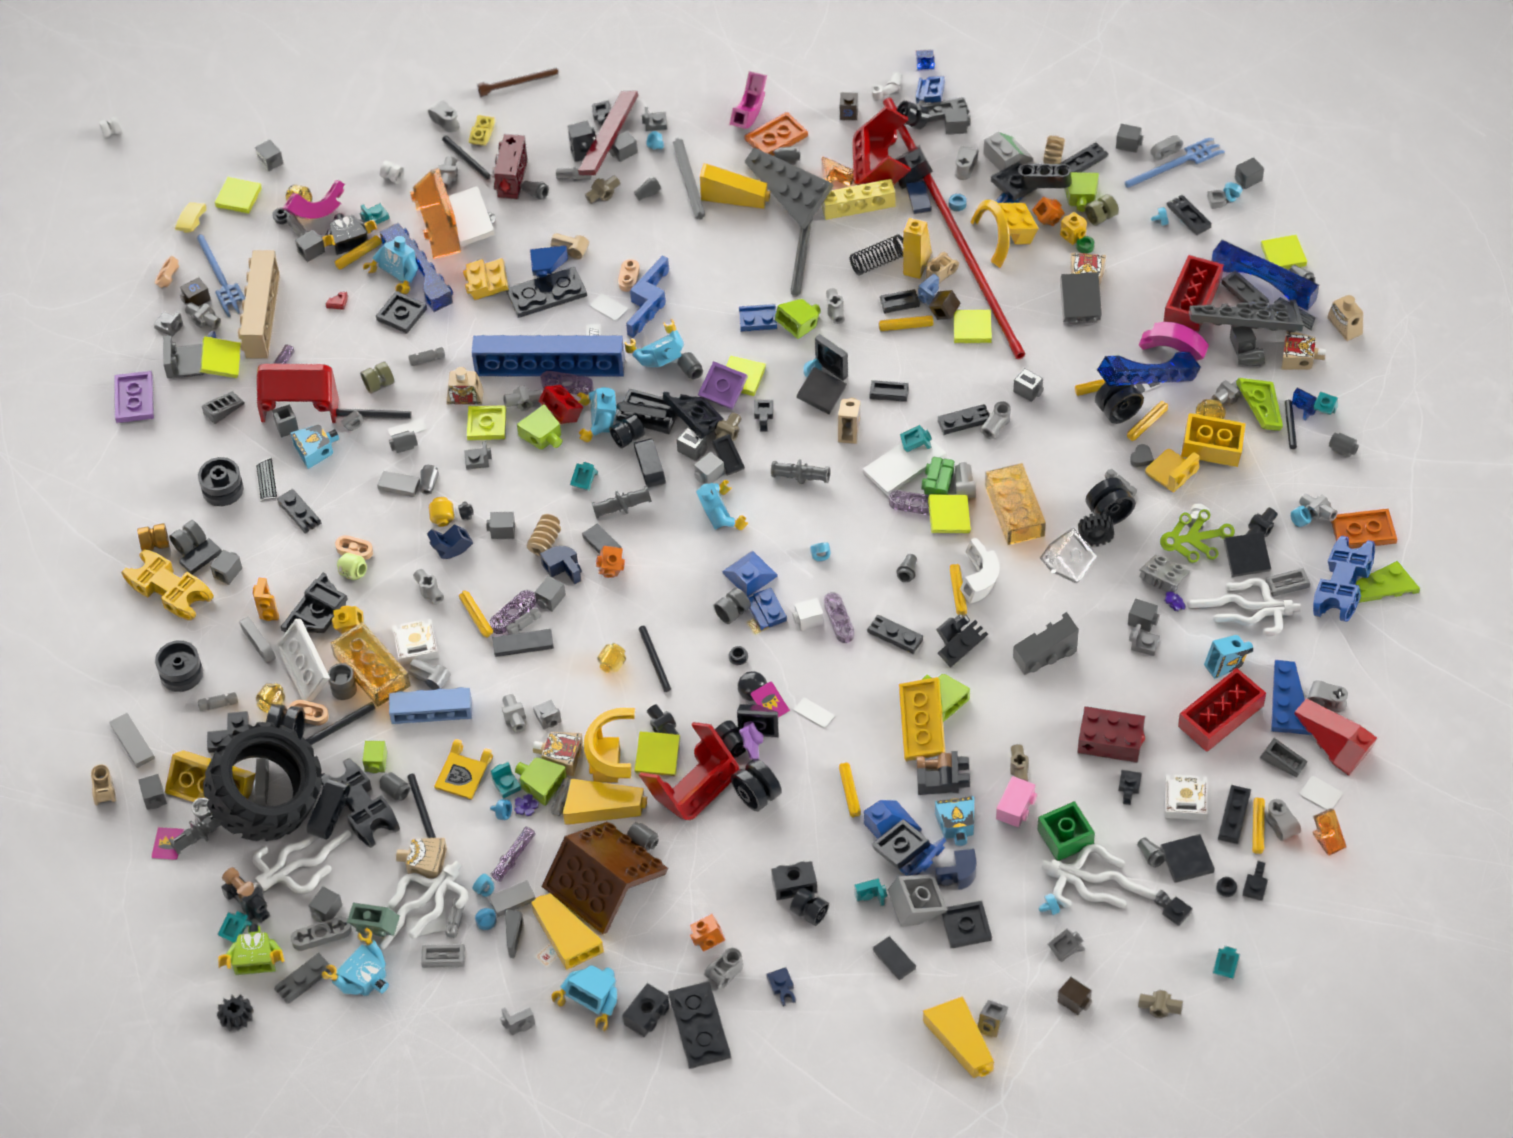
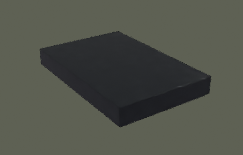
M629 388L624 401L670 409L669 417L663 418V421L653 420L652 416L649 415L637 417L644 428L670 434L678 417L671 407L660 396ZM619 410L616 415V421L622 422L623 419L634 413Z

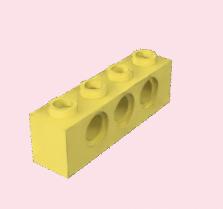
M889 179L831 190L821 205L825 220L895 207V189L892 180Z

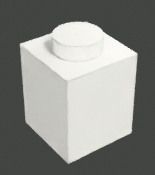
M817 598L795 604V612L792 613L794 623L799 624L801 631L824 625L823 611Z

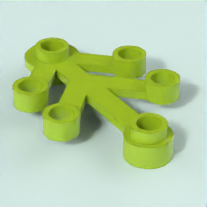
M1202 509L1188 533L1179 536L1183 527L1192 520L1191 515L1185 512L1179 516V521L1172 532H1166L1161 536L1160 545L1166 551L1176 550L1186 557L1190 563H1195L1200 558L1197 551H1189L1181 545L1182 543H1189L1203 552L1208 559L1214 560L1219 555L1218 550L1215 547H1208L1200 540L1216 537L1224 540V538L1233 537L1235 529L1231 524L1226 523L1220 526L1219 529L1198 532L1203 523L1211 516L1209 510ZM1202 512L1207 514L1206 519L1201 517ZM1182 516H1187L1188 522H1184ZM1224 528H1229L1230 534H1226ZM1167 538L1173 539V544H1168ZM1210 550L1215 552L1214 557L1209 555ZM1190 554H1195L1196 560H1192Z

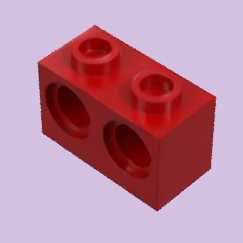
M562 385L545 386L538 401L549 409L560 424L577 422L584 408Z

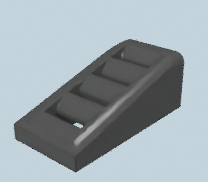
M232 391L205 403L201 407L203 414L216 424L244 405V401Z
M1276 738L1272 739L1260 756L1264 761L1295 777L1300 774L1308 762ZM1287 758L1291 759L1289 764L1285 762ZM1295 762L1299 763L1296 768L1292 767Z
M506 910L507 950L509 957L514 958L524 921L521 911Z

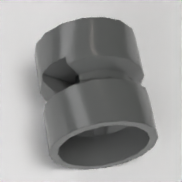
M190 520L183 525V530H176L169 536L173 546L183 556L192 551L193 545L199 546L207 539L202 528L194 520Z
M734 588L726 594V598L722 597L713 607L717 616L724 623L731 624L739 617V614L742 615L751 607V603L742 590Z
M344 663L332 666L328 671L330 677L328 681L332 695L338 700L352 698L357 691L352 668Z

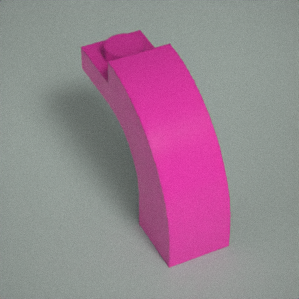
M749 71L743 98L737 107H733L729 125L748 129L754 124L766 92H764L767 75Z
M335 180L326 195L315 203L307 201L297 193H293L283 209L303 219L325 217L340 206L341 202L336 200V198L343 194L345 184L340 180Z
M1173 322L1154 323L1152 330H1147L1142 334L1139 347L1142 350L1157 346L1171 347L1179 351L1188 362L1204 359L1209 344L1197 332L1184 325Z

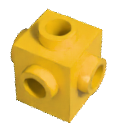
M1075 212L1065 216L1061 220L1060 236L1070 244H1076L1078 238L1081 239L1086 236L1087 221Z
M342 606L340 609L333 610L332 625L342 635L349 636L353 635L354 632L364 630L363 611L358 607Z

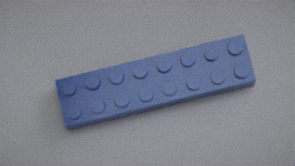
M473 335L471 353L474 371L477 372L478 376L624 377L625 354L623 335Z

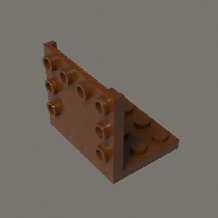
M604 822L564 836L541 887L601 934H605L608 932L628 889L666 875L668 867L660 859L649 854L644 847L638 846L631 841V837L616 829L614 824Z

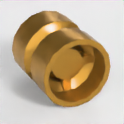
M165 523L153 525L152 529L148 526L137 528L142 551L144 549L153 551L155 547L158 549L170 547Z

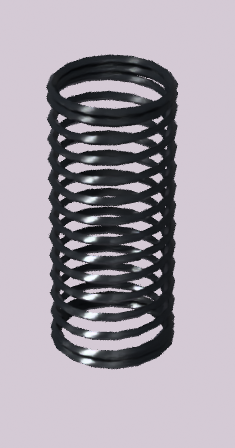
M897 234L894 237L887 238L850 254V264L854 272L860 276L871 269L874 270L878 266L881 267L885 263L888 264L892 260L895 261L899 257L902 258L903 250L897 237L902 244L903 237ZM862 254L865 256L869 269L867 268V265L865 263V260L863 259Z

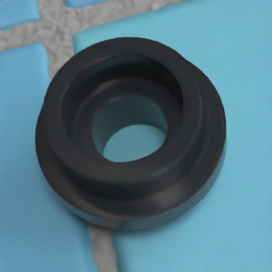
M281 207L274 210L272 216L278 224L287 223V217H290L291 214Z
M466 501L458 505L462 520H471L472 515H474L472 505Z
M735 646L728 654L729 661L734 665H743L748 660V652L741 646Z
M1223 877L1218 880L1216 891L1223 897H1232L1237 892V883L1231 877Z

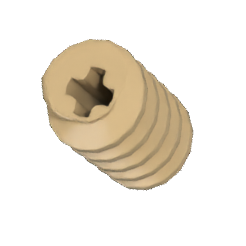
M551 514L541 515L534 532L530 536L531 538L527 542V549L540 556V553L552 548L558 533L561 531L560 520Z

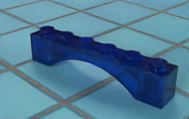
M398 222L379 231L382 245L393 241L397 236H402L405 238V244L414 249L418 270L425 280L423 286L425 301L433 312L453 303L452 295L454 293L451 286L445 284L443 276L436 272L432 262H428L426 254L423 250L420 251L418 249L416 241L410 238L406 228H402Z
M1223 239L1213 250L1212 261L1223 264V271L1226 273L1236 270L1240 273L1261 278L1277 288L1289 301L1296 300L1298 307L1307 311L1317 300L1319 284Z
M1176 352L1172 359L1161 364L1139 363L1120 355L1105 356L1097 371L1108 386L1193 381L1197 377L1201 366L1190 352Z

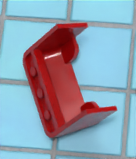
M885 106L856 131L852 140L854 184L863 185L891 179L893 185H895L898 180L910 171V167L888 156V148L897 141V129L908 121V117Z
M325 364L259 365L257 369V407L261 422L265 423L267 411L274 410L276 402H312L314 408L318 411H329L332 423H336V409H338L339 396L333 369Z
M698 722L691 724L701 739L694 748V756L698 764L674 788L669 783L663 782L659 775L642 772L639 774V777L655 800L683 820H693L731 783V776L739 770L738 763L711 724Z

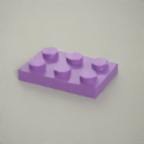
M152 371L114 375L116 423L154 419Z

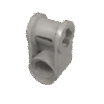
M445 101L439 102L428 110L431 120L447 132H455L459 129L457 111Z
M960 146L955 176L958 179L965 180L971 176L978 159V149Z
M1317 680L1312 683L1307 699L1334 712H1342L1347 707L1348 692L1342 686Z
M1280 799L1271 800L1268 804L1265 818L1274 830L1277 838L1283 841L1300 833V823L1293 816L1286 803Z
M737 948L725 950L720 957L705 969L704 976L711 978L719 989L726 987L743 969V959L740 950ZM732 959H736V960H737V961L734 962V963H730V962H729V961L732 960Z

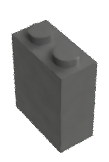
M1099 273L1061 274L1060 289L1063 322H1068V324H1077L1079 321L1096 323L1097 320H1100L1102 312Z

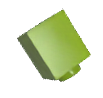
M365 740L362 759L365 772H385L388 753L385 741Z

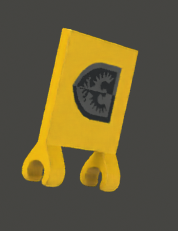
M455 739L434 788L472 800L487 766L493 759L492 750L485 748L480 761L459 755L463 750L461 740Z

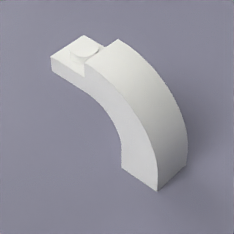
M977 538L970 540L965 552L975 565L978 573L965 577L960 588L970 604L982 600L990 593L999 574V561L994 550L987 552Z

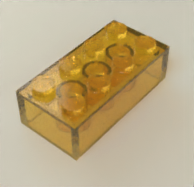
M1023 463L985 471V487L1007 545L1044 537L1046 522Z
M364 622L330 642L335 659L339 663L347 664L352 668L356 683L377 707L389 701V693L404 691L411 686L408 672Z

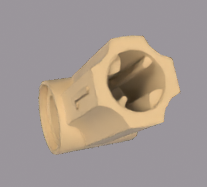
M554 233L550 246H566L567 253L572 258L581 259L589 246V240L582 235H576L573 238Z

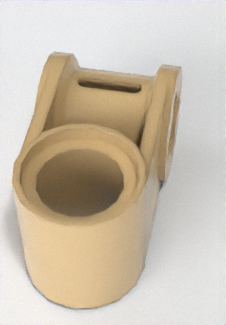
M946 252L940 253L927 264L926 279L935 274L939 277L940 284L944 279L956 272L959 262L948 257Z
M103 764L96 765L91 770L92 795L95 806L106 801L116 802L113 779L108 767Z

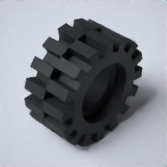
M1092 513L1089 514L1090 517L1084 516V519L1079 520V539L1082 543L1084 542V545L1089 544L1090 547H1093L1096 544V547H1099V544L1106 545V542L1109 543L1114 538L1113 520L1110 516L1106 517V514L1100 516V513H1096L1093 516Z

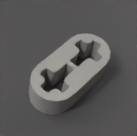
M1173 135L1156 143L1150 152L1156 160H1161L1178 152L1183 146V141L1177 135Z

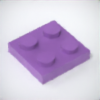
M713 361L698 396L733 410L748 375Z

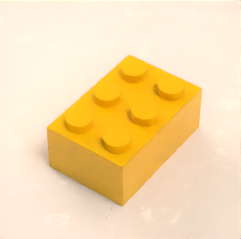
M1189 413L1185 426L1181 457L1188 458L1195 452L1200 456L1199 460L1238 467L1242 454L1246 423Z

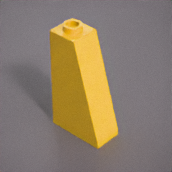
M703 163L699 176L701 201L762 209L765 208L766 202H769L770 191H768L767 183Z
M909 218L903 231V275L921 279L932 254L927 222Z
M571 779L563 811L564 824L570 825L641 816L643 808L646 809L648 797L644 795V788Z
M551 893L541 895L531 902L535 917L566 970L604 953L602 940Z
M963 996L923 1010L924 1024L973 1078L987 1076L993 1071L994 1060Z

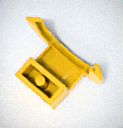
M984 200L976 208L970 222L971 224H974V222L978 224L982 215L987 210L994 215L998 227V243L991 262L1001 268L1008 254L1010 236L1015 244H1031L1039 228L1025 203H997L994 200Z
M635 708L608 710L596 717L589 725L584 737V752L589 763V774H593L594 782L618 783L619 778H631V764L620 763L621 747L619 737H603L602 726L614 720L635 719Z

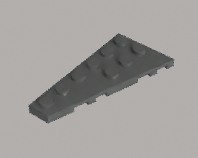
M753 148L744 161L761 182L767 183L768 190L804 230L834 187L831 182L757 148Z
M1279 300L1274 301V304L1247 302L1237 303L1235 307H1229V304H1222L1219 308H1215L1212 305L1190 306L1189 308L1190 320L1197 324L1212 323L1218 326L1226 324L1233 327L1247 326L1252 329L1268 328L1272 331L1279 329L1288 332H1302L1304 326L1296 300H1290L1289 303L1284 304Z

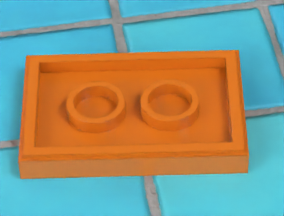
M785 112L746 134L745 140L753 148L774 156L775 149L794 145L808 137V131L788 112Z
M1389 508L1337 514V517L1331 521L1336 541L1340 536L1348 537V547L1351 549L1360 548L1368 540L1374 541L1375 546L1397 544L1398 539Z

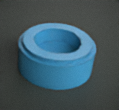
M953 194L950 196L949 207L951 210L962 211L966 208L967 199L964 195Z

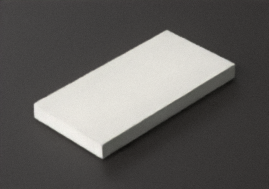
M478 186L444 198L461 247L496 235Z
M933 440L930 441L932 448L927 449L925 445H922L909 452H906L902 443H900L863 468V474L889 496L924 472L927 463H931L933 456L943 459L946 457V452Z
M295 619L276 646L301 699L313 702L330 677L302 620Z

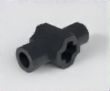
M1268 507L1262 515L1259 513L1255 514L1248 524L1249 531L1246 534L1263 532L1264 538L1268 537L1274 527L1273 521L1278 516V513Z
M657 704L648 708L647 713L652 719L650 720V725L655 733L679 735L675 729L676 722L671 713L668 711L663 713Z

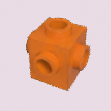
M1042 197L1032 209L1037 219L1044 225L1054 226L1065 214L1059 201Z
M602 547L600 556L597 555L596 567H599L598 574H602L607 578H613L618 576L621 570H624L623 548Z
M713 914L690 925L693 932L690 934L694 945H699L703 952L726 940Z

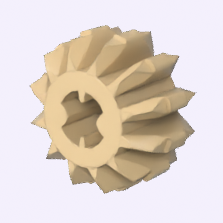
M1049 135L1047 137L1043 156L1044 164L1061 163L1065 143L1064 138L1056 135Z

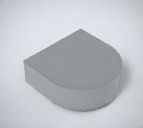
M1207 191L1211 209L1221 208L1226 205L1227 198L1224 191Z
M355 410L341 420V423L348 430H355L363 424L364 419Z

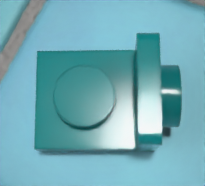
M381 203L368 209L364 204L360 205V217L363 222L374 220L376 225L390 219L389 213Z
M1320 391L1314 404V410L1329 415L1335 414L1338 408V397Z
M921 425L900 434L902 445L906 452L925 445L927 449L932 448L930 443L932 440L931 434L928 430H924Z
M577 463L570 485L589 491L594 475H597L598 471L591 463Z
M509 762L499 764L490 771L492 781L503 799L521 791V785L511 771Z
M879 878L855 884V897L857 901H868L877 896L880 906L885 905V898L888 897L885 885H881Z
M236 911V914L228 912L217 935L235 943L237 937L243 934L246 926L252 925L253 922L247 920L248 915Z
M1224 946V949L1219 948L1213 974L1234 979L1240 954L1236 953L1237 949Z

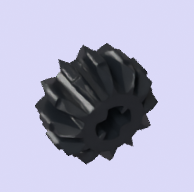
M231 994V999L229 1000L223 998L224 1004H218L217 1018L220 1020L221 1026H227L229 1031L234 1027L237 1031L240 1030V1026L247 1028V1022L252 1021V1014L254 1012L248 998L244 999L241 994L237 998Z

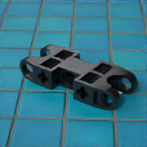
M348 758L343 761L346 771L341 777L334 778L325 773L321 774L322 786L324 788L329 778L350 785V793L345 803L352 812L347 815L348 824L356 836L371 848L376 845L373 834L377 829L386 828L396 833L400 830L392 808L382 795L374 800L371 799L367 793L372 790L370 779L359 765Z

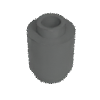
M779 147V149L774 150V157L794 165L797 164V161H800V150H797V147Z
M691 352L681 354L682 356L679 357L677 362L678 366L688 378L693 380L699 378L703 374L701 363Z
M408 430L391 435L392 439L389 440L391 450H395L396 453L414 449V446H418L414 431L409 432Z
M1334 433L1328 445L1333 451L1347 457L1355 455L1359 448L1356 439L1342 433Z
M386 773L380 778V789L393 799L402 801L408 796L410 787L394 773Z
M633 823L627 832V835L632 839L631 841L638 846L644 847L647 851L654 849L659 842L658 834L643 823Z

